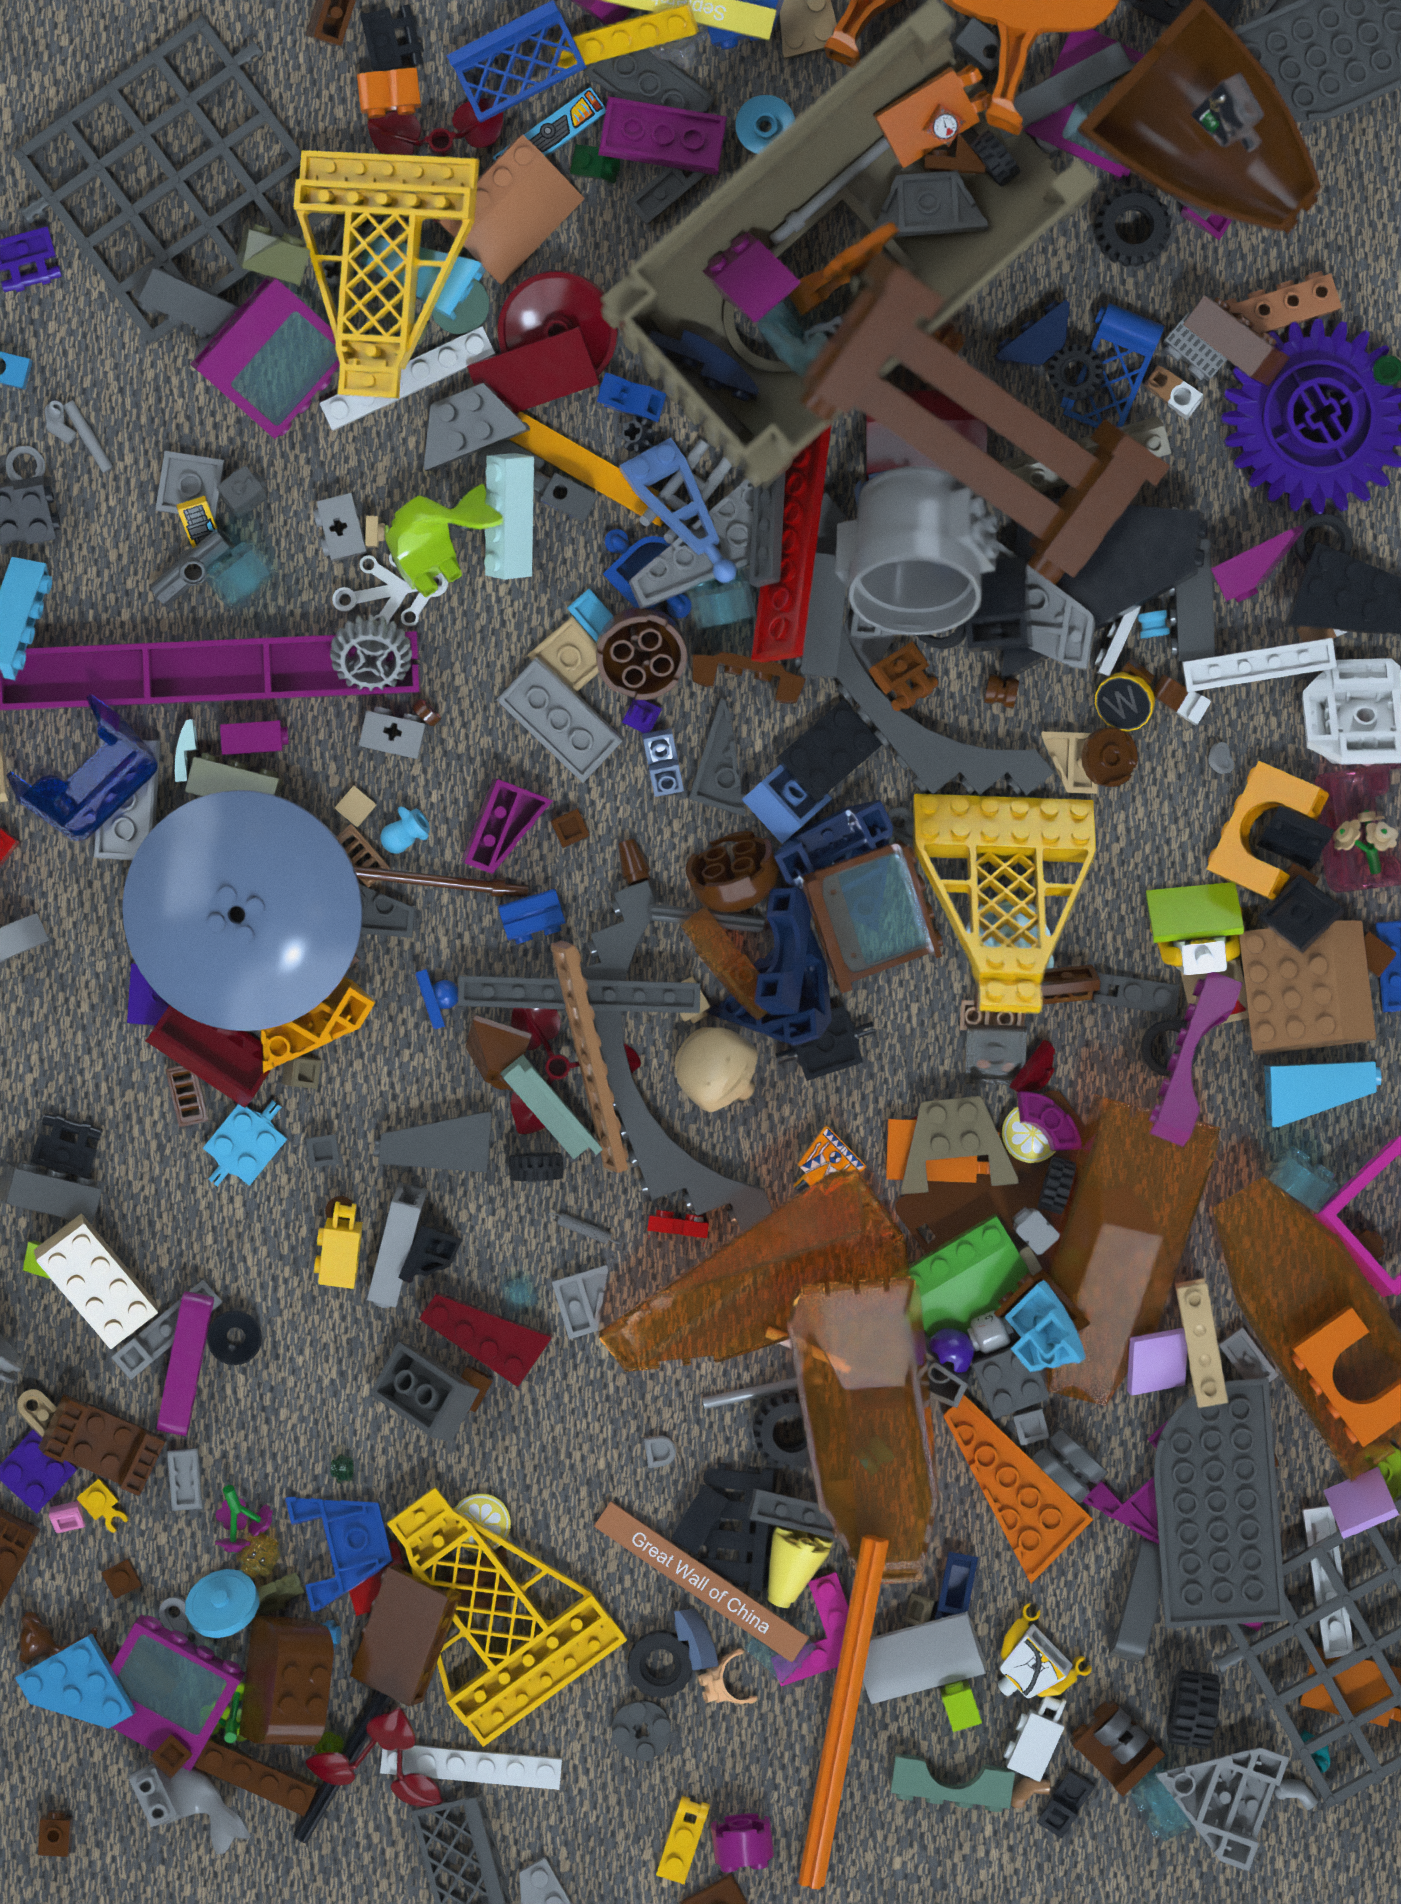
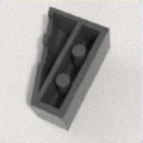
M5 1161L0 1177V1199L4 1203L72 1220L82 1213L90 1224H93L102 1189L94 1185L95 1180L77 1176V1179L73 1180L66 1178V1173L53 1169L44 1172L37 1170V1166L20 1162L18 1165Z

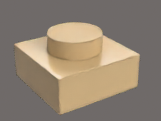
M366 516L365 546L367 548H379V541H385V523H380L379 516Z

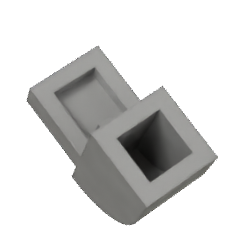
M37 913L0 928V963L49 941Z

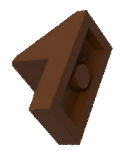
M959 133L957 135L955 157H950V152L933 150L931 155H925L924 170L957 171L964 174L984 175L986 167Z

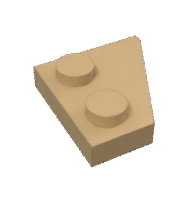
M1042 731L1041 738L1066 793L1097 794L1098 785L1094 784L1087 777L1082 766L1081 757L1084 742L1091 733Z

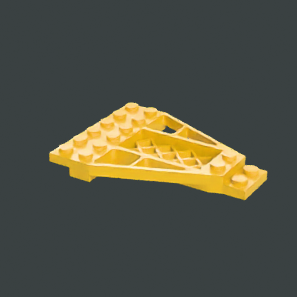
M301 150L300 177L295 181L293 209L297 212L306 245L310 249L309 255L336 341L335 349L340 362L339 395L399 399L401 369L405 370L475 221L478 159ZM309 213L345 214L343 252L341 256L319 255L308 220ZM373 216L389 218L380 225ZM402 217L409 218V225L404 221ZM369 218L377 229L364 239L357 231V227ZM425 219L462 220V226L445 261L420 260L421 227ZM398 220L406 231L393 241L385 230ZM382 234L390 243V246L378 256L370 244ZM358 238L361 244L356 248V240ZM408 238L406 256L398 246ZM366 248L374 260L362 270L356 263L355 257ZM395 250L404 261L391 271L383 260ZM323 261L342 262L338 316L322 266ZM377 265H380L388 276L376 286L367 275ZM421 267H442L415 324L418 270ZM354 268H355V269L357 270V272L359 273L355 278H354ZM405 269V283L403 286L396 276ZM364 279L372 290L360 300L353 292V288ZM393 280L401 292L389 302L381 290ZM378 295L386 306L373 316L365 305L374 296ZM353 299L357 304L351 309ZM403 299L401 316L394 306ZM362 309L370 321L358 331L350 320ZM391 311L399 322L387 332L378 321ZM375 325L383 336L364 334ZM401 329V336L395 337L394 335Z
M914 794L913 850L971 963L972 974L978 984L979 1011L1040 1013L1042 1007L1041 981L1090 866L1094 861L1096 838L1093 800ZM929 857L967 859L968 880H940ZM988 861L998 869L991 876L981 868ZM1043 861L1084 863L1075 884H1053L1044 881ZM1018 862L1028 870L1021 877L1011 869ZM1003 874L1014 882L1008 888H1005L996 881ZM977 876L983 880L979 886L977 885ZM1032 876H1034V887L1026 882ZM989 886L999 894L992 901L982 893ZM1019 887L1029 895L1022 902L1012 894ZM947 892L967 893L969 895L970 933L965 930ZM1069 896L1053 935L1048 936L1046 934L1044 897ZM1003 900L1009 901L1015 907L1008 914L997 906ZM978 901L985 906L980 911H978ZM1034 901L1035 912L1028 907ZM990 911L1000 919L993 926L983 918ZM1020 912L1030 920L1024 927L1013 919ZM1005 925L1016 932L1009 939L999 932ZM1035 926L1037 938H1035L1031 933H1029V931L1033 929ZM979 927L985 931L981 936H979ZM990 937H992L998 943H1000L1001 946H987L984 944V942L987 941ZM1023 938L1031 947L1021 948L1017 947L1015 943Z
M436 1486L387 1521V1525L406 1549L413 1576L439 1588L438 1586L472 1591L470 1606L458 1604L456 1609L469 1611L468 1623L466 1624L459 1613L455 1611L453 1622L457 1625L459 1631L444 1642L441 1652L461 1637H466L488 1667L457 1691H452L441 1653L437 1665L448 1705L464 1726L469 1728L482 1747L486 1746L627 1641L625 1634L590 1589L457 1509L452 1508ZM472 1536L477 1543L465 1542V1540ZM487 1539H492L541 1570L525 1582H517L488 1544ZM461 1546L478 1549L476 1564L459 1562ZM457 1547L455 1561L441 1560L443 1556ZM482 1550L495 1567L480 1565ZM437 1564L454 1567L452 1582L434 1580ZM433 1565L432 1575L430 1576L426 1569ZM458 1567L475 1570L473 1585L456 1583ZM479 1570L496 1573L494 1588L477 1586ZM547 1573L583 1594L581 1599L552 1620L544 1618L525 1592L528 1587ZM500 1574L513 1591L498 1589ZM476 1591L493 1593L491 1609L474 1607ZM497 1594L514 1596L512 1612L495 1610ZM518 1598L531 1614L516 1613ZM473 1612L490 1614L488 1630L471 1628ZM494 1615L511 1617L509 1633L492 1630ZM515 1618L532 1620L530 1636L513 1633ZM537 1621L541 1628L534 1633ZM475 1634L487 1635L485 1648ZM491 1636L508 1638L506 1653L489 1651ZM512 1639L524 1640L510 1651ZM492 1657L500 1659L495 1662Z

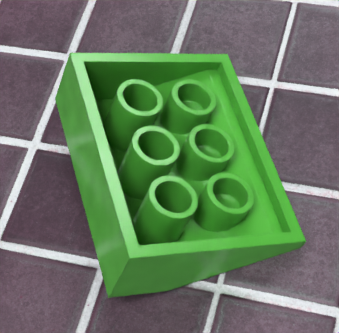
M994 1213L895 1272L892 1276L931 1339L938 1330L944 1328L956 1329L968 1335L967 1329L971 1328V1320L992 1310L996 1311L1001 1306L998 1301L1010 1290L1015 1293L1019 1289L1016 1283L1030 1271Z

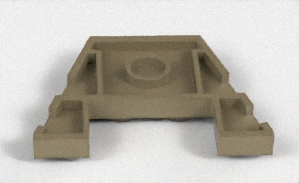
M982 1096L921 1102L902 1183L901 1195L929 1192L926 1160L988 1155L991 1186L1019 1183L1017 1174Z

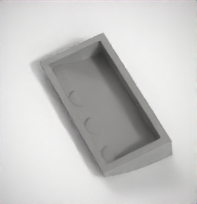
M968 1612L871 1637L863 1682L871 1704L986 1674V1660Z

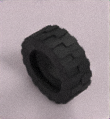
M661 1629V1631L653 1630L646 1635L643 1634L634 1642L628 1655L629 1677H631L633 1685L637 1686L643 1694H648L649 1697H660V1699L670 1695L672 1697L678 1691H682L691 1679L693 1670L689 1659V1647L686 1641H678V1636L674 1632L670 1633L667 1630ZM657 1649L669 1651L675 1659L673 1673L662 1679L651 1676L646 1669L648 1655Z

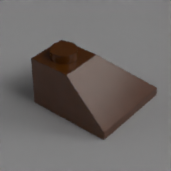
M474 1015L466 1049L485 1082L500 1090L508 1089L514 1091L500 1073L522 1054L526 1056L532 1034Z

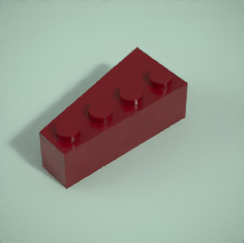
M440 1292L436 1293L419 1318V1320L516 1387H519L553 1337L549 1333L502 1317Z

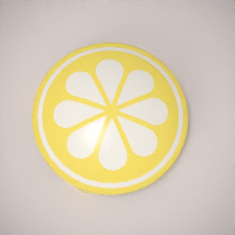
M1018 1107L1010 1111L1002 1127V1138L1008 1152L1016 1159L1027 1163H1037L1051 1157L1056 1151L1050 1150L1048 1140L1043 1133L1030 1124L1020 1123Z
M479 1493L464 1498L455 1507L458 1511L507 1539L511 1520L509 1512L501 1500L489 1494ZM472 1536L465 1540V1542L477 1543ZM487 1539L488 1544L493 1550L501 1546L492 1539ZM463 1547L470 1552L478 1553L476 1548Z

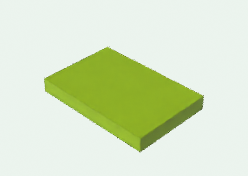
M1232 882L1146 890L1153 943L1244 934L1237 887Z

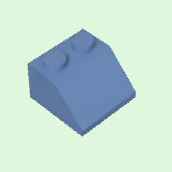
M779 765L742 800L783 844L832 798L826 794L817 803H814L787 771Z

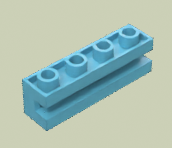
M11 557L0 588V670L2 671L3 678L15 680L18 670L24 668L27 644H32L35 621L41 618L44 608L45 593L49 594L52 587V576H49L46 563Z

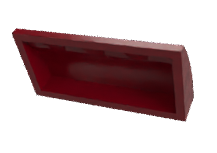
M170 1004L145 1040L244 1108L254 1098L270 1072L269 1070L263 1073V1044L245 1031L227 1030L198 1022L179 1012Z

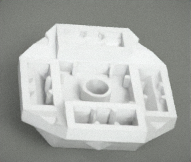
M1392 658L1336 660L1337 668L1323 670L1302 694L1307 748L1321 754L1332 764H1363L1369 767L1375 763H1401V667Z

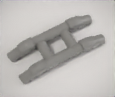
M701 438L685 458L691 472L710 446ZM725 456L706 482L692 473L704 503L732 467ZM679 470L674 473L656 497L662 504L669 505L675 511L688 505L674 495L683 483ZM648 507L639 518L640 523L644 526H649L657 515ZM695 516L682 523L687 527ZM670 528L664 535V540L672 544L679 536Z

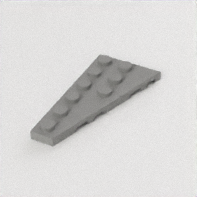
M747 479L708 512L719 537V544L716 545V548L723 558L730 559L735 563L737 571L750 566L754 486ZM698 520L689 530L700 540L706 537V533L701 521ZM679 537L629 581V584L640 608L644 609L716 579L713 575L714 565L706 553L697 555Z

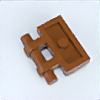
M913 641L868 670L885 695L892 690L896 693L897 698L891 702V706L895 711L910 708L916 703L918 698L929 696L932 694L933 689L938 686V680L934 676L927 678L923 671L930 665ZM910 679L914 684L912 689L906 683Z

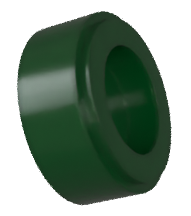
M1385 355L1379 358L1372 368L1374 380L1382 386L1395 385L1401 380V361L1392 355Z

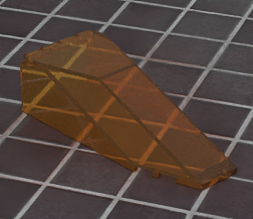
M1094 1093L1082 1138V1149L1078 1153L1073 1183L1058 1230L1060 1234L1059 1239L1055 1241L1047 1272L1049 1277L1091 1323L1079 1335L1086 1358L1077 1364L1074 1362L1055 1368L1046 1367V1382L1048 1392L1106 1406L1128 1373L1130 1338L1152 1334L1158 1327L1216 1156L1221 1127L1207 1122L1196 1121L1192 1134L1183 1147L1150 1134L1153 1122L1149 1121L1152 1109L1137 1106L1134 1116L1131 1117L1129 1115L1132 1104Z
M844 1168L826 1175L751 1224L599 1331V1339L625 1372L659 1369L660 1361L682 1359L683 1366L691 1365V1358L713 1356L715 1363L722 1362L910 1300L911 1290L907 1243L903 1240L904 1234L895 1221H893V1218L871 1187L868 1186L859 1170L847 1171Z
M1263 1176L1212 1208L1235 1301L1347 1482H1353L1358 1475L1370 1469L1364 1457L1369 1455L1375 1465L1396 1452L1390 1443L1393 1439L1401 1449V1421L1365 1447L1358 1441L1353 1444L1343 1431L1347 1425L1342 1418L1339 1417L1335 1420L1325 1405L1329 1403V1400L1324 1393L1317 1395L1308 1383V1380L1312 1377L1306 1368L1300 1371L1290 1356L1294 1352L1290 1346L1349 1304L1370 1332L1338 1356L1333 1367V1381L1336 1389L1342 1396L1359 1401L1374 1397L1401 1378V1333L1339 1236L1330 1231L1313 1215L1309 1214L1293 1201L1291 1197Z
M911 1276L889 1278L890 1287H886L884 1278L860 1280V1289H856L854 1281L830 1282V1291L827 1292L825 1283L804 1284L803 1291L802 1288H797L787 1320V1328L819 1511L827 1516L833 1527L832 1534L835 1539H840L847 1552V1560L854 1572H856L862 1536L869 1534L889 1540L881 1585L922 1582L939 1501V1488L919 1285L916 1284V1279L912 1280Z

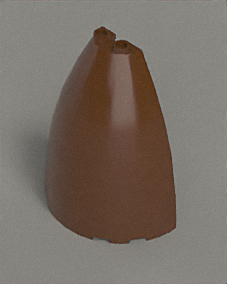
M1193 0L1158 38L1145 56L1120 83L1116 84L1076 129L1083 137L1114 161L1162 192L1201 210L1241 223L1278 232L1284 231L1288 234L1299 222L1295 216L1302 209L1308 212L1319 200L1315 194L1322 186L1308 148L1288 106L1266 71L1233 30L1204 0ZM1221 83H1223L1234 102L1236 116L1245 125L1241 130L1236 129L1235 135L1229 137V142L1225 146L1216 134L1206 131L1191 115L1208 96L1212 97L1210 94ZM1226 121L1223 123L1225 132L1229 131L1230 128L1229 125L1226 127ZM1247 135L1255 144L1248 152L1241 144V140Z

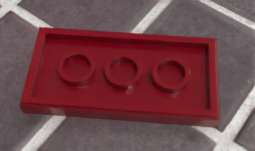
M581 326L467 366L474 386L481 383L488 384L497 393V396L513 409L514 413L601 383Z

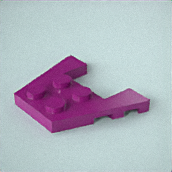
M1168 1420L1147 1439L1155 1448H1157L1159 1438ZM1154 1476L1124 1503L1102 1480L1090 1490V1493L1083 1500L1087 1505L1093 1506L1110 1518L1118 1520L1135 1532L1159 1544Z

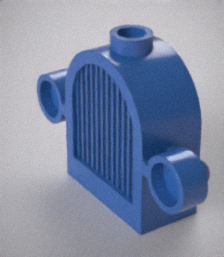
M614 529L607 533L605 546L611 553L621 554L622 556L603 573V576L634 608L640 607L629 581L671 544L667 543L663 537L650 536L640 539L630 547L627 534L622 530ZM679 594L665 600L668 612L674 618H684L691 611V602L685 595ZM663 601L647 608L656 609Z

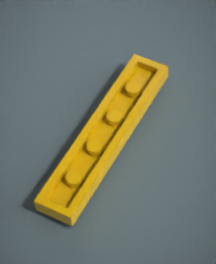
M688 2L572 36L587 65L697 34L699 29ZM560 39L553 40L551 42L559 44ZM566 40L564 46L570 48V46H569V44H568V42H567V40ZM550 47L554 58L557 48ZM562 50L557 66L567 69L576 64L577 61L574 54Z

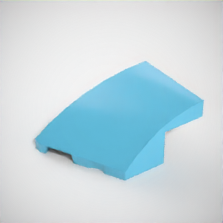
M1045 1280L1038 1283L1005 1316V1319L1021 1337L1011 1350L1030 1372L1042 1370L1046 1367L1055 1368L1075 1362L1077 1364L1086 1358L1081 1340L1071 1318Z

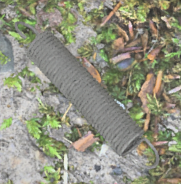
M549 1213V1215L559 1216L557 1225L606 1245L609 1240L620 1244L617 1241L611 1240L612 1233L573 1218L565 1213H562L561 1216L556 1213Z

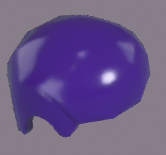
M944 1328L938 1330L929 1342L931 1350L938 1354L941 1364L947 1361L954 1364V1371L958 1373L966 1372L970 1367L975 1348L973 1342L965 1333L952 1328Z

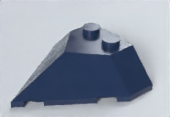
M880 799L845 807L792 835L773 856L785 881L804 891L800 876L888 845L890 838H892L893 825ZM889 856L843 872L838 876L850 917L878 932L879 908L883 899Z
M811 929L809 930L798 1014L771 1015L754 1003L758 974H763L770 968L774 956V948L764 959L760 957L728 990L730 994L719 1006L715 1004L707 1012L715 1017L793 1046L820 1038L831 1023L832 1018L827 965Z

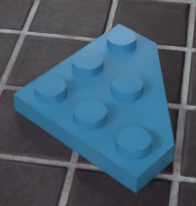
M93 1634L86 1636L15 1677L30 1704L108 1729L137 1712Z

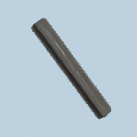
M652 904L648 909V919L651 921L757 933L762 932L764 928V917L659 904Z

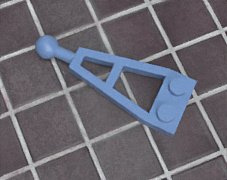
M670 437L620 465V472L634 493L697 555L706 553L714 565L713 575L715 579L722 583L732 581L737 573L736 565L730 559L723 558L716 548V545L719 544V537L688 462L673 439ZM679 470L692 503L672 513L647 487ZM697 514L706 533V537L700 540L682 523Z

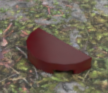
M1043 1040L1009 1085V1088L1017 1092L1039 1091L1049 1082L1055 1070L1052 1065L1053 1055L1056 1054L1050 1042Z

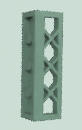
M524 1054L500 1073L573 1159L588 1147L596 1155L603 1150L593 1134Z

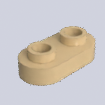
M35 1389L25 1391L17 1401V1411L20 1416L43 1438L47 1430V1424L51 1421L56 1411L55 1405L41 1391ZM27 1401H35L37 1409L34 1411L28 1410L26 1407Z

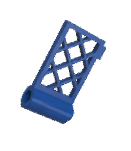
M1109 302L1107 308L1101 306L1094 322L1099 324L1090 349L1097 354L1096 349L1100 339L1113 343L1117 355L1102 361V364L1119 358L1125 375L1109 381L1103 370L1106 383L1102 384L1101 388L1108 387L1114 403L1097 409L1092 396H1088L1094 411L1083 416L1071 411L1075 400L1063 397L1060 407L1065 408L1063 415L1098 428L1102 422L1099 412L1113 406L1116 407L1120 416L1116 427L1124 425L1165 327L1161 323ZM1118 346L1126 348L1128 351L1120 353ZM1132 352L1145 356L1141 368L1128 373L1122 356ZM1083 364L1075 384H1080L1085 380L1088 371L1085 364ZM1138 373L1133 385L1130 376ZM1127 378L1131 392L1128 397L1117 401L1110 384ZM1126 401L1124 409L1121 412V409L1118 404ZM1096 414V417L1099 422L1089 419L1087 417Z

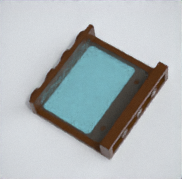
M901 840L800 876L834 986L841 994L853 990L851 982L931 953L936 959L942 957L939 947L943 946V941L938 929H933L931 919H934L935 916L930 903L925 902L922 892L926 891L922 876L920 874L917 875L914 864H917L915 852L911 846L908 847Z

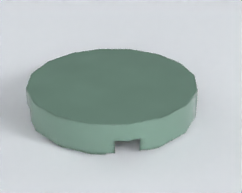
M475 278L472 280L474 282L473 288L463 303L459 302L454 309V313L457 316L454 321L433 309L431 314L435 322L444 331L455 335H464L480 328L486 321L490 310L489 296L484 286Z

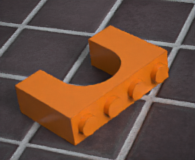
M1348 1304L1291 1345L1290 1348L1294 1354L1290 1357L1300 1371L1306 1368L1312 1378L1308 1380V1383L1316 1394L1324 1393L1329 1400V1403L1325 1406L1335 1420L1339 1417L1342 1418L1347 1425L1343 1431L1353 1444L1358 1441L1365 1447L1401 1421V1378L1367 1400H1351L1338 1392L1333 1381V1367L1336 1359L1345 1349L1370 1332L1354 1309Z

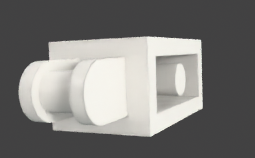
M1052 1696L1043 1697L1037 1711L1030 1708L1027 1715L1021 1714L1015 1730L1019 1731L1015 1742L1009 1741L1003 1757L1007 1759L1005 1762L1007 1768L1036 1781H1041L1064 1729L1063 1723L1058 1720L1065 1707L1066 1699L1058 1700ZM1046 1707L1055 1711L1052 1718L1043 1714Z

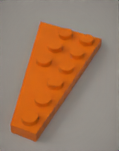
M963 1394L958 1407L951 1406L943 1414V1417L1028 1580L1032 1584L1094 1519Z

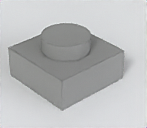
M1042 1408L1012 1415L1020 1445L1050 1438Z

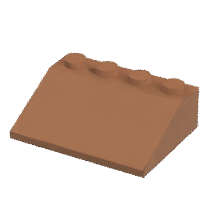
M523 134L519 135L478 178L475 221L463 248L476 261L481 263L484 269L502 285L585 198ZM439 219L437 221L455 240L462 226V220Z

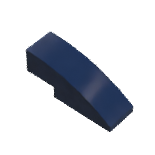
M948 1552L934 1620L968 1612L978 1557Z

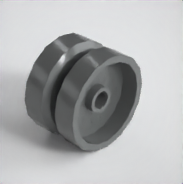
M1060 1427L1050 1438V1441L1061 1455L1057 1457L1048 1448L1041 1447L1032 1457V1460L1078 1503H1081L1090 1493V1490L1079 1476L1083 1474L1092 1483L1099 1484L1108 1474V1471L1096 1460L1097 1457L1077 1438L1074 1440Z

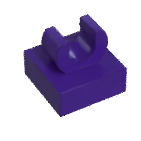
M634 697L622 723L642 733H649L652 731L662 708L645 700H635Z

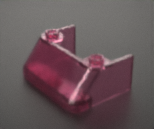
M1401 763L1318 775L1314 785L1330 794L1318 817V823L1333 829L1334 834L1345 821L1357 820L1358 813H1364L1365 809H1368L1369 812L1376 811V817H1378L1375 797L1385 795L1389 791L1391 784L1389 770L1401 769ZM1378 820L1371 821V823L1378 824ZM1360 822L1359 831L1361 836L1359 840L1367 845L1365 822ZM1332 835L1331 840L1322 850L1326 881L1329 888L1336 893L1401 885V862L1393 855L1383 856V852L1378 850L1382 871L1378 874H1371L1366 853L1356 845L1350 850H1344L1343 848L1337 850L1335 848L1336 842L1333 840Z

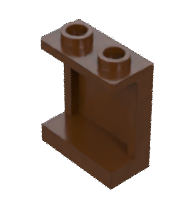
M1043 1269L1035 1275L1029 1272L1016 1283L1019 1289L1015 1293L1012 1290L1006 1293L998 1301L1001 1306L994 1312L997 1318L1003 1314L1007 1315L1038 1283L1045 1280L1064 1306L1078 1335L1091 1324Z

